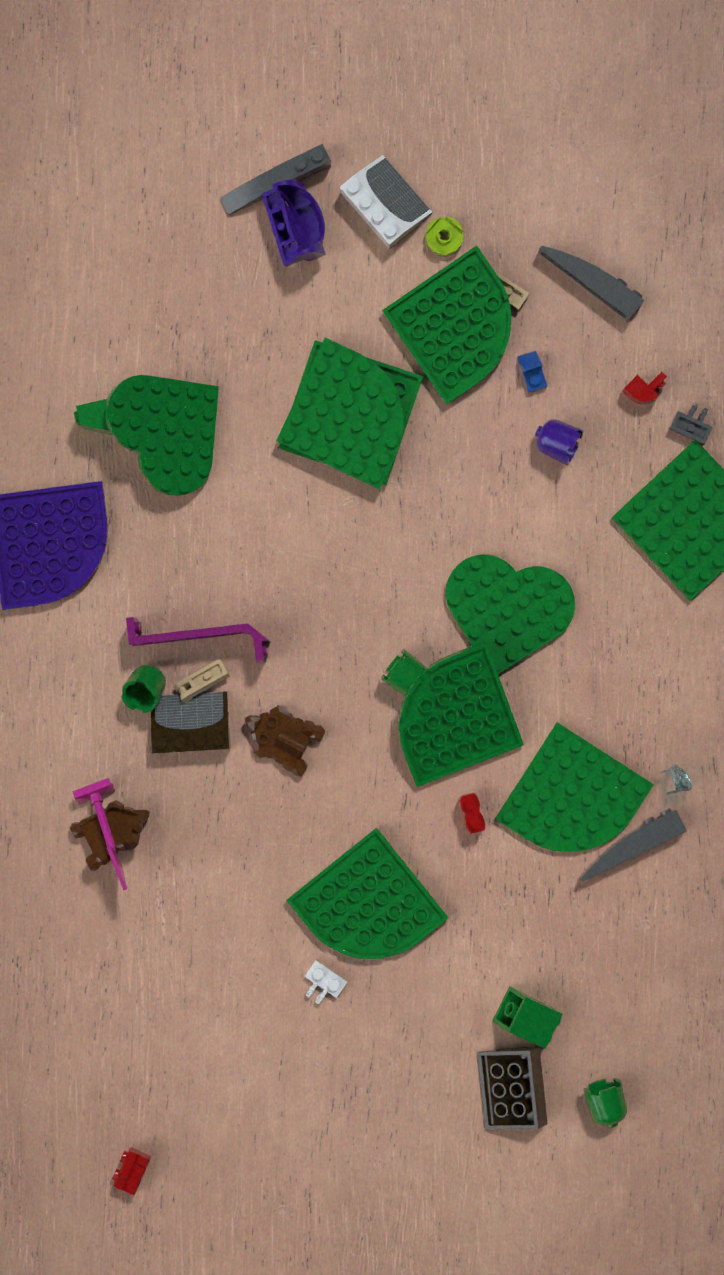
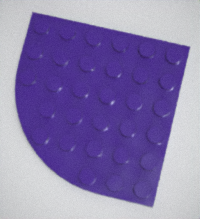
M102 481L0 494V597L2 610L38 606L59 601L76 592L92 577L103 558L108 538V520Z

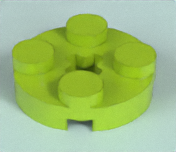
M439 217L428 225L425 240L432 252L448 256L455 253L461 247L463 230L455 219ZM441 232H442V233L448 232V233H449V234H448V238H449V239H448V240H445V239H444V240H441V239H440V238H441L440 233H441Z

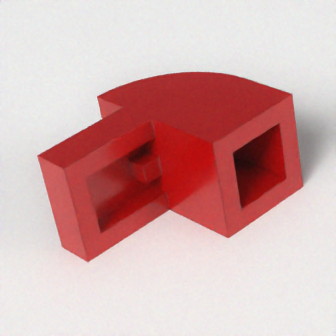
M661 372L648 385L636 375L622 392L635 403L649 404L659 397L654 390L659 391L666 384L664 380L667 376Z

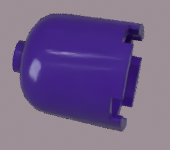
M551 419L543 427L539 426L535 433V436L538 437L536 442L537 448L543 454L568 465L578 449V446L575 444L579 438L582 439L584 431L562 421Z

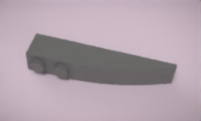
M323 144L237 187L221 197L222 203L228 215H231L262 200V193L274 189L272 184L290 179L302 181L331 167V160Z
M541 246L538 250L540 255L626 321L630 320L644 301L638 291H632L626 287L627 283L620 278L616 279L604 270L581 258L545 246Z
M669 808L660 813L661 816L656 819L650 817L644 820V825L623 836L593 861L579 877L582 882L686 832L687 830L677 810Z

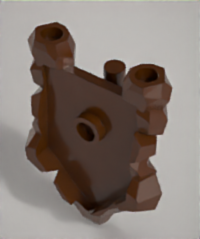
M280 705L271 709L270 713H262L259 716L249 715L245 718V723L251 730V736L255 741L253 743L254 753L259 758H273L277 763L282 764L286 771H292L295 776H303L308 764L301 757L310 740L313 742H320L322 740L325 729L321 725H315L312 721L306 720L304 722L300 718H294L286 707Z
M117 800L109 802L104 811L115 842L116 853L118 854V851L133 850L139 844L140 835L138 833L141 832L150 812L147 810H135L132 807L124 808V804ZM97 813L83 818L80 822L71 824L70 830L75 838L85 836L93 852L86 858V863L91 871H96L101 865H106L111 861Z

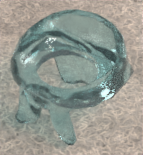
M673 764L671 768L661 771V773L671 771L675 790L667 792V795L691 791V780L678 765Z

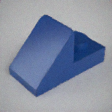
M533 351L518 356L528 393L547 388L542 371L543 365L537 352Z

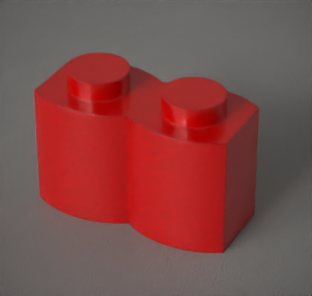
M473 792L461 795L459 804L465 814L464 821L467 830L471 834L484 831L485 820L479 812L480 802L477 795Z

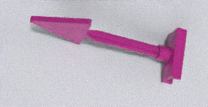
M107 778L72 792L79 804L91 800L92 805L95 807L107 844V850L123 890H126L127 885L122 862L116 853L115 842L102 805V796L115 791L113 783Z

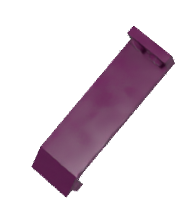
M135 617L126 618L129 645L132 646L248 634L254 641L256 662H265V658L268 657L267 646L263 645V643L270 641L248 623L139 636L142 633L141 622Z

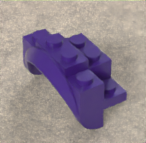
M290 179L272 184L274 189L262 193V197L283 265L287 267L302 260L312 261L326 255L323 247L325 235L323 214L316 200L305 189L304 183Z

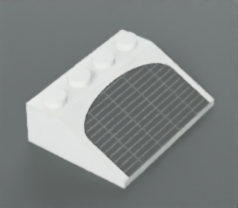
M384 155L357 172L340 186L342 196L388 249L392 248L432 214L429 207Z

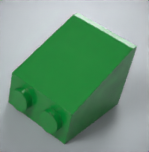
M107 399L76 406L77 411L74 412V417L79 426L81 425L84 430L113 436L107 427L105 419Z
M509 986L492 1021L509 1033L546 1049L552 1040L556 1027L560 1024L563 1014Z

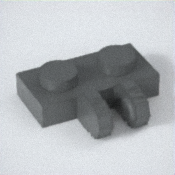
M693 403L688 415L679 411L676 413L669 429L705 445L713 428L703 423L708 409L704 408L701 411L699 420L694 419L692 416L697 409V404Z

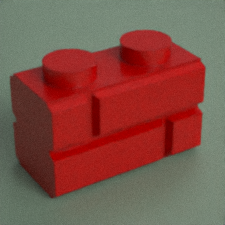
M130 1147L128 1152L124 1151L120 1162L123 1163L120 1170L116 1169L112 1180L115 1181L113 1186L131 1195H135L151 1156Z

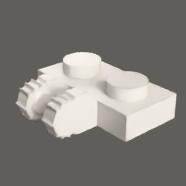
M315 960L305 975L306 978L314 982L305 996L308 998L312 996L318 985L323 991L316 998L315 1002L317 1004H320L327 992L337 998L347 981Z

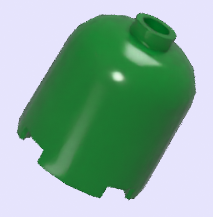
M403 649L401 651L403 655L401 657L397 655L386 669L388 674L386 676L382 675L381 680L405 696L415 679L427 667L407 650Z
M142 665L136 668L122 687L121 698L125 705L131 710H142V713L152 711L157 706L166 686V679L162 671L152 665Z
M613 1078L614 1082H606V1079H601L588 1084L589 1089H583L593 1121L599 1125L607 1126V1128L616 1127L627 1114L622 1083L617 1078Z

